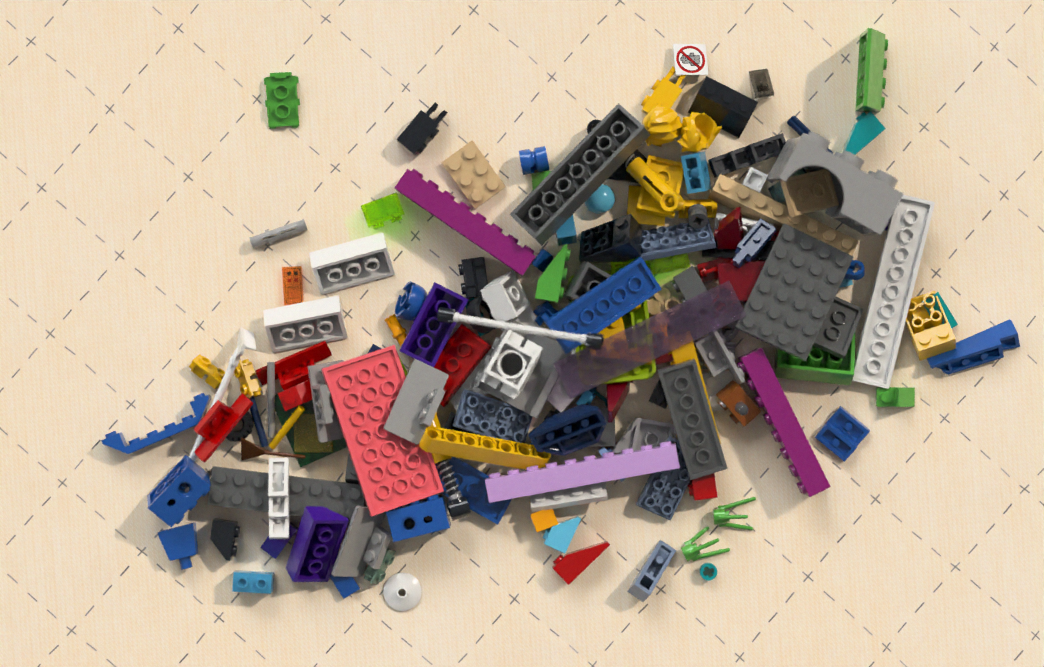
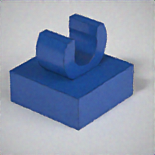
M545 301L533 311L537 315L534 321L541 326L545 320L558 311L548 301Z

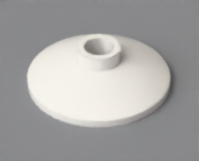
M403 572L392 575L386 581L383 589L384 599L387 604L398 611H406L415 607L422 593L419 581L413 575ZM400 589L406 591L404 596L399 595L398 591Z

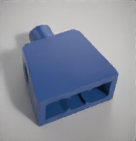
M196 523L158 532L169 560L179 559L181 570L193 567L190 556L198 553Z

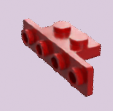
M322 341L275 362V380H280L283 390L309 380L308 366L316 365V362L332 356L326 341ZM264 366L255 371L262 385L267 384V366Z
M243 393L231 407L217 400L193 429L205 438L194 452L204 463L212 456L253 405V402Z

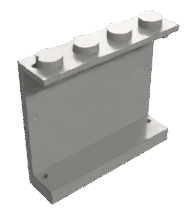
M510 319L509 321H505V322H507V323L509 322V323H512V324H513V323H514V324H519V325L521 324V323H519V322H517V321H515V320H513V319ZM501 328V331H503L501 337H496L492 348H494L492 354H488L483 362L485 368L482 372L479 371L474 379V382H476L475 387L538 419L572 351L565 354L558 342L546 336L513 330V332L525 338L521 346L522 348L527 340L544 348L540 360L523 391L520 392L515 400L500 392L504 382H501L498 389H495L480 381L508 331ZM511 354L505 358L503 369L507 375L514 376L522 370L523 360L519 355Z

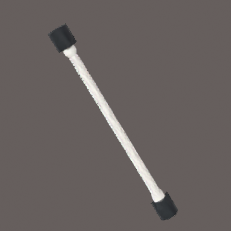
M445 307L439 308L437 321L441 323L453 324L461 321L493 328L526 332L534 335L577 341L585 344V347L598 350L602 349L604 340L603 334L588 332L587 335H575L568 332H558L556 330L461 315L456 313V310Z

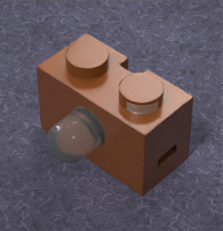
M734 380L716 394L720 399L718 404L724 411L728 409L731 412L729 417L736 424L741 423L745 427L761 413V410Z

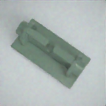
M387 548L380 569H373L368 565L364 572V579L370 581L371 584L378 585L379 582H382L388 565H391L394 561L396 551Z

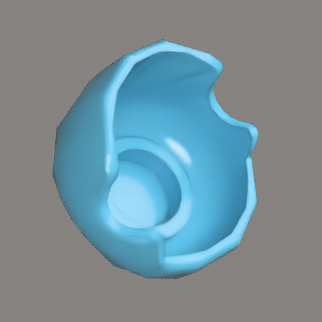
M602 184L585 201V206L595 214L605 213L613 207L615 193L611 187Z

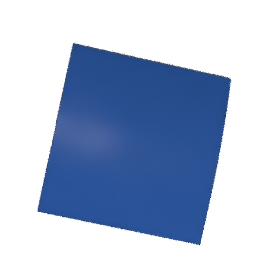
M840 406L817 433L815 438L845 462L855 451L858 444L870 432V429Z

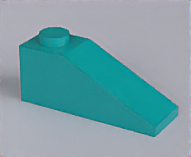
M871 111L867 114L862 112L856 118L857 122L853 125L843 151L845 150L856 155L886 129Z

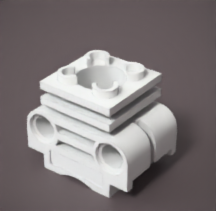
M508 330L480 381L495 389H498L501 382H504L500 392L516 400L539 362L544 348L527 340L522 348L521 346L525 338ZM511 354H517L523 360L522 370L514 376L507 375L503 369L505 358Z

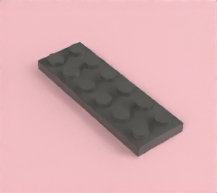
M695 358L658 369L657 371L690 479H696L728 469Z

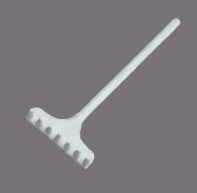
M242 327L237 339V348L229 359V365L211 407L217 400H222L234 370L238 366L241 355L243 356L244 349L256 350L254 333ZM199 434L189 455L194 462L197 458L194 452L205 439Z

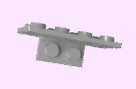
M417 359L413 360L383 429L416 445L419 444L426 427L431 425L445 394L443 388L449 375Z
M344 360L308 366L319 442L344 438L330 397L329 388L321 371L323 368L344 362Z
M367 506L355 507L331 573L333 576L362 577L367 564L373 569H380L392 534L381 526L386 512L370 516Z

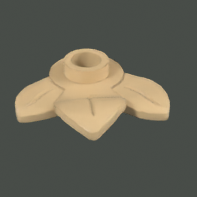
M661 287L662 290L654 294L655 298L647 301L648 312L656 315L655 324L658 325L668 323L672 315L678 314L682 309L680 299L672 296L671 292L664 287ZM671 302L676 304V308L673 310L669 308V303Z

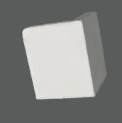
M750 167L742 185L760 193L768 175Z

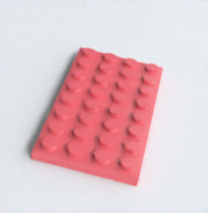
M395 345L321 369L324 380L329 388L330 397L370 516L443 492L444 489L432 454L422 450L419 444L416 445L383 429L406 378Z

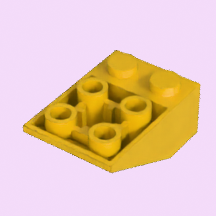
M935 290L911 298L905 323L919 361L956 349V338L938 296H936L941 312L934 311L935 298L933 294L936 293ZM931 298L933 301L931 303H927L926 299ZM925 307L930 308V309H929L930 315H929V313L927 312V310L925 309Z

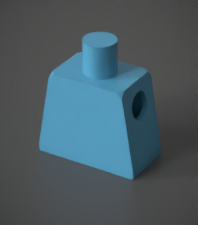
M573 215L556 231L558 246L577 243Z

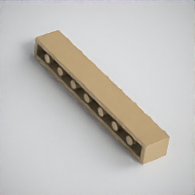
M721 174L715 181L708 196L709 199L732 210L741 207L742 215L752 220L758 221L763 219L767 223H772L777 232L778 230L780 231L783 223L851 256L859 242L804 214L790 217L786 205Z

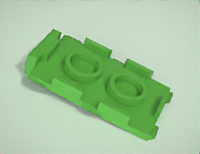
M292 72L270 73V77L264 78L267 99L265 100V107H267L268 127L270 129H276L279 126H292V128H298L299 126L298 105H300V99H298L297 83H299L297 76H292Z

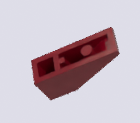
M633 381L606 384L608 423L613 422L630 391V383H633Z

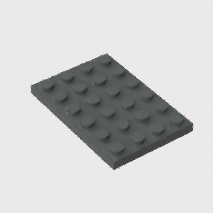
M783 223L735 328L806 361L854 256Z

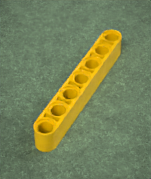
M433 426L425 429L419 442L420 448L426 452L527 470L526 467L538 465V468L546 467L545 464L548 463L551 457L550 453L538 452L534 445Z

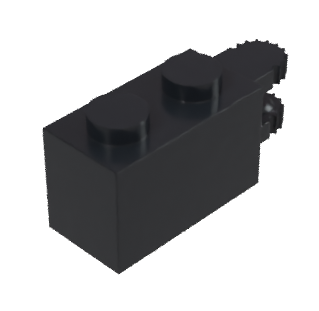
M436 102L426 113L421 110L397 138V141L414 155L417 153L421 154L427 147L425 143L428 139L431 138L433 140L439 133V123L448 113L445 110L442 111L434 121L430 116L438 108Z

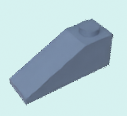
M660 540L627 592L644 602L651 595L676 550Z

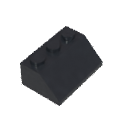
M706 76L688 113H705L715 121L717 127L722 126L721 130L739 138L758 102Z

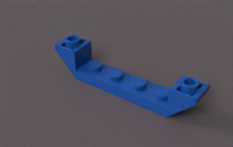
M204 393L193 397L194 401L190 402L196 416L194 418L193 415L182 418V423L178 425L173 422L164 426V431L159 433L157 430L146 434L147 438L140 440L139 437L129 441V446L122 432L116 433V431L105 435L106 439L101 440L102 444L130 454L196 426L204 417L211 396H205Z

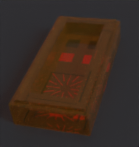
M302 266L282 267L284 306L304 302Z

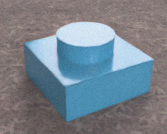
M588 386L576 404H590L596 397L593 393L597 387Z

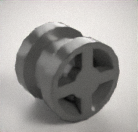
M701 204L692 205L688 209L690 226L697 229L706 226L708 222L706 207Z

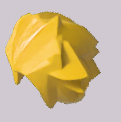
M662 101L658 102L642 120L643 126L650 134L645 140L647 146L653 144L662 147V144L675 140L674 138L680 135V128L682 127L680 117L677 116V112L673 109L662 106Z
M691 112L690 117H684L681 123V139L677 141L682 146L681 152H699L708 149L722 126L717 127L715 121L705 113Z

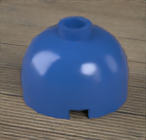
M410 281L403 288L405 290L403 296L399 295L395 314H397L396 317L403 320L414 321L428 294L423 287Z

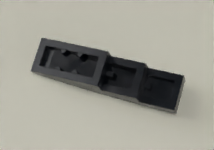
M782 133L709 159L708 162L714 178L720 174L725 175L778 156L786 140Z

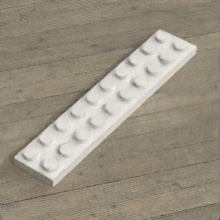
M903 195L890 218L855 359L852 381L889 389L935 205L933 201Z

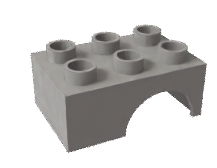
M810 131L809 134L802 133L800 137L788 139L766 180L770 183L776 180L786 182L788 177L799 168H806L813 172L828 169L839 205L827 208L825 213L863 235H881L903 196L902 192L894 189L898 180L881 170H877L876 173L873 171L864 172L861 170L864 160L844 150L842 154L836 152L835 155L827 151L831 142L817 133Z

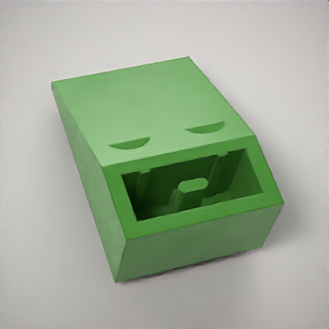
M565 244L538 279L535 299L558 303V299L563 298L564 288L561 287V281L566 280L567 268H564L565 261H569L571 250L567 249L568 245Z

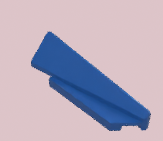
M1009 319L956 342V349L927 358V361L932 369L935 367L939 368L946 374L962 371L1004 358L1003 350L1020 347L1018 333L1012 320Z

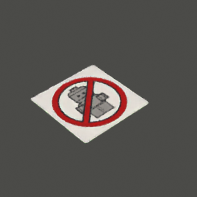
M673 44L676 75H708L705 44Z

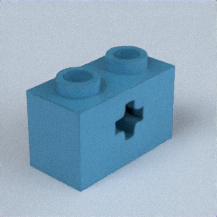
M705 151L681 156L687 194L711 190Z
M243 570L233 572L232 592L267 594L273 592L274 572Z

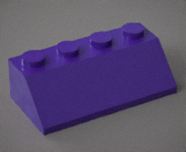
M434 282L399 351L434 368L457 323L446 324L438 322L439 308L454 309L456 313L461 314L469 299Z
M305 506L286 565V570L293 582L329 581L349 521L348 518L323 506Z

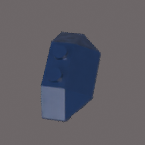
M581 404L548 417L529 434V438L538 452L544 451L550 454L565 456L598 443L607 422L599 407Z

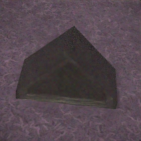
M768 69L749 71L752 99L772 98L774 90Z

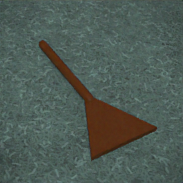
M241 438V461L264 454L306 458L305 455L268 451Z

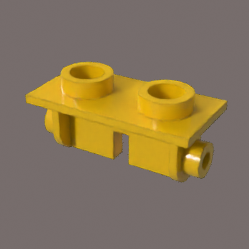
M711 199L683 200V207L678 211L679 219L689 218L688 209L694 204H701L706 207L708 218H716L717 202Z
M199 354L192 360L189 366L191 372L201 379L206 374L208 377L205 382L214 389L219 388L225 372L214 366L208 358Z
M240 359L238 366L234 370V375L240 382L241 394L243 393L249 399L253 395L254 397L260 396L262 389L258 379H250L251 376L256 375L252 362H249V359L243 361Z

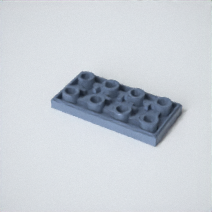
M709 219L706 226L698 229L691 227L689 223H679L669 227L662 226L658 229L642 230L640 257L646 261L716 248Z
M463 389L452 426L477 435L525 443L533 416L508 403Z
M669 436L667 441H671V444H676L680 468L651 473L636 505L671 521L691 479L679 440Z

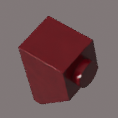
M741 207L735 208L719 222L718 229H715L714 239L718 243V249H737V245L744 238Z

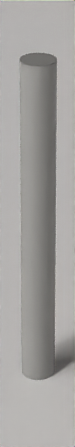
M267 362L269 438L276 436L275 362Z

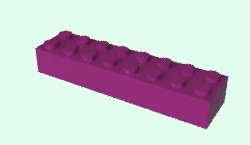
M414 168L412 171L406 170L395 186L396 191L519 275H524L536 257L533 255L534 250L526 245L524 247L518 245V239L510 234L508 236L502 234V228L494 223L492 225L486 223L487 218L478 212L476 214L470 212L471 207L461 201L458 204L454 201L455 196L446 190L444 193L439 191V186L430 179L428 182L423 180V175Z
M757 348L738 357L740 362L737 365L748 378L745 380L750 391L754 390L756 394L754 400L757 406L763 408L765 412L763 418L766 424L771 425L773 428L771 434L775 442H780L782 446L779 450L783 458L789 460L791 464L788 468L792 476L797 477L799 482L796 484L801 494L812 497L830 488L831 486L763 349Z

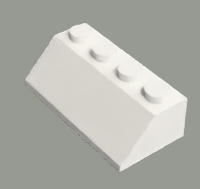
M383 233L309 253L312 270L321 295L395 275Z
M339 295L263 310L265 329L273 353L315 345L322 341L330 342L348 338Z

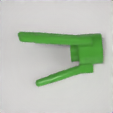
M756 497L718 506V509H713L714 525L719 524V527L753 530V527L727 523L730 522L729 519H747L748 515H729V510H725L755 501Z
M706 526L690 540L684 542L685 546L681 549L686 560H693L694 562L701 558L729 552L730 548L700 554V550L719 542L717 538L699 547L696 543L692 544L709 530V527Z

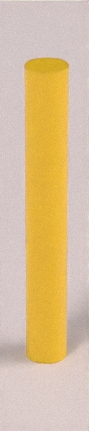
M299 405L269 443L271 449H275L304 412L303 406Z

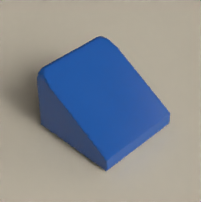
M541 249L532 265L544 272L554 257L545 249Z

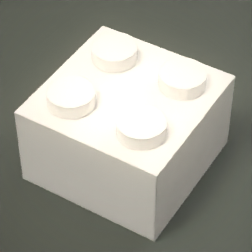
M514 270L496 277L480 290L483 300L491 310L492 317L497 321L505 322L513 319L531 305Z

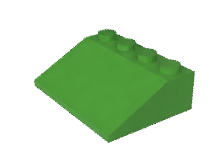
M867 28L860 34L855 111L858 112L871 111L878 113L881 111V108H884L885 97H882V89H885L886 86L883 70L887 68V58H884V51L888 50V39H885L884 33L873 28Z
M855 333L844 359L812 346L806 361H803L776 348L774 365L776 377L850 386L854 377Z

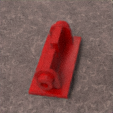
M718 258L697 264L702 282L718 279L717 265L733 263V259Z

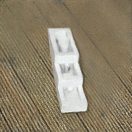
M269 458V539H289V458Z

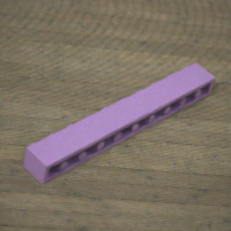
M671 441L659 443L660 446L652 447V444L641 446V450L633 451V448L621 450L622 453L614 454V451L602 453L603 457L595 458V455L583 457L584 460L576 461V458L564 460L565 463L557 465V462L545 464L546 467L538 468V465L526 467V471L519 472V469L508 470V474L500 475V472L491 473L485 479L488 500L491 503L677 469L680 466L676 444H671Z

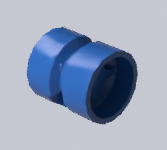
M545 146L536 147L533 151L530 149L519 150L523 175L532 174L535 170L538 172L549 171Z

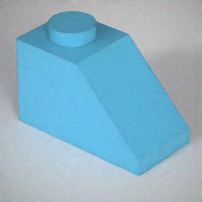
M576 516L559 522L558 525L552 526L550 529L547 528L542 537L545 539L544 544L562 553H566L581 521V517Z

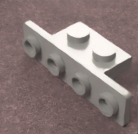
M708 314L700 317L709 335L695 342L694 346L710 375L714 377L729 368L738 385L744 383L745 374L740 367L736 366L734 362L735 356L730 350H727L725 338L721 333L718 334L714 319L711 316L709 317Z

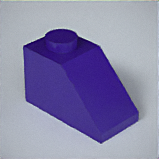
M289 521V539H269L268 536L260 548L276 559L296 533L298 527Z

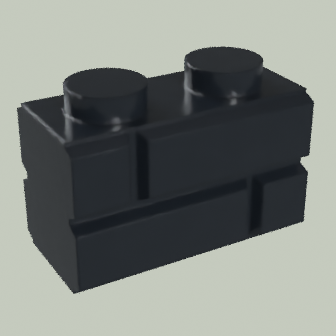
M478 257L461 260L462 264H458L460 276H464V283H461L462 295L466 294V298L482 296L480 290L488 284L485 258Z

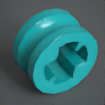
M704 563L700 567L699 572L703 579L710 581L716 577L717 568L712 563ZM707 566L714 570V572H711L713 575L710 577L707 574H703L704 568Z

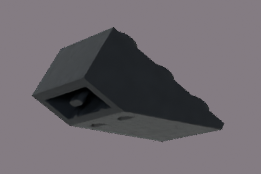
M631 214L582 231L579 261L626 262L640 257L642 227Z

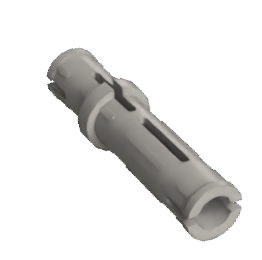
M302 219L270 231L267 229L264 233L249 237L254 249L268 243L270 245L274 244L276 240L305 230L307 231L308 229L305 220ZM295 227H296V229H293V230H290V231H287V232H284V233H280V232H283V231H286V230H289V229H292V228H295Z

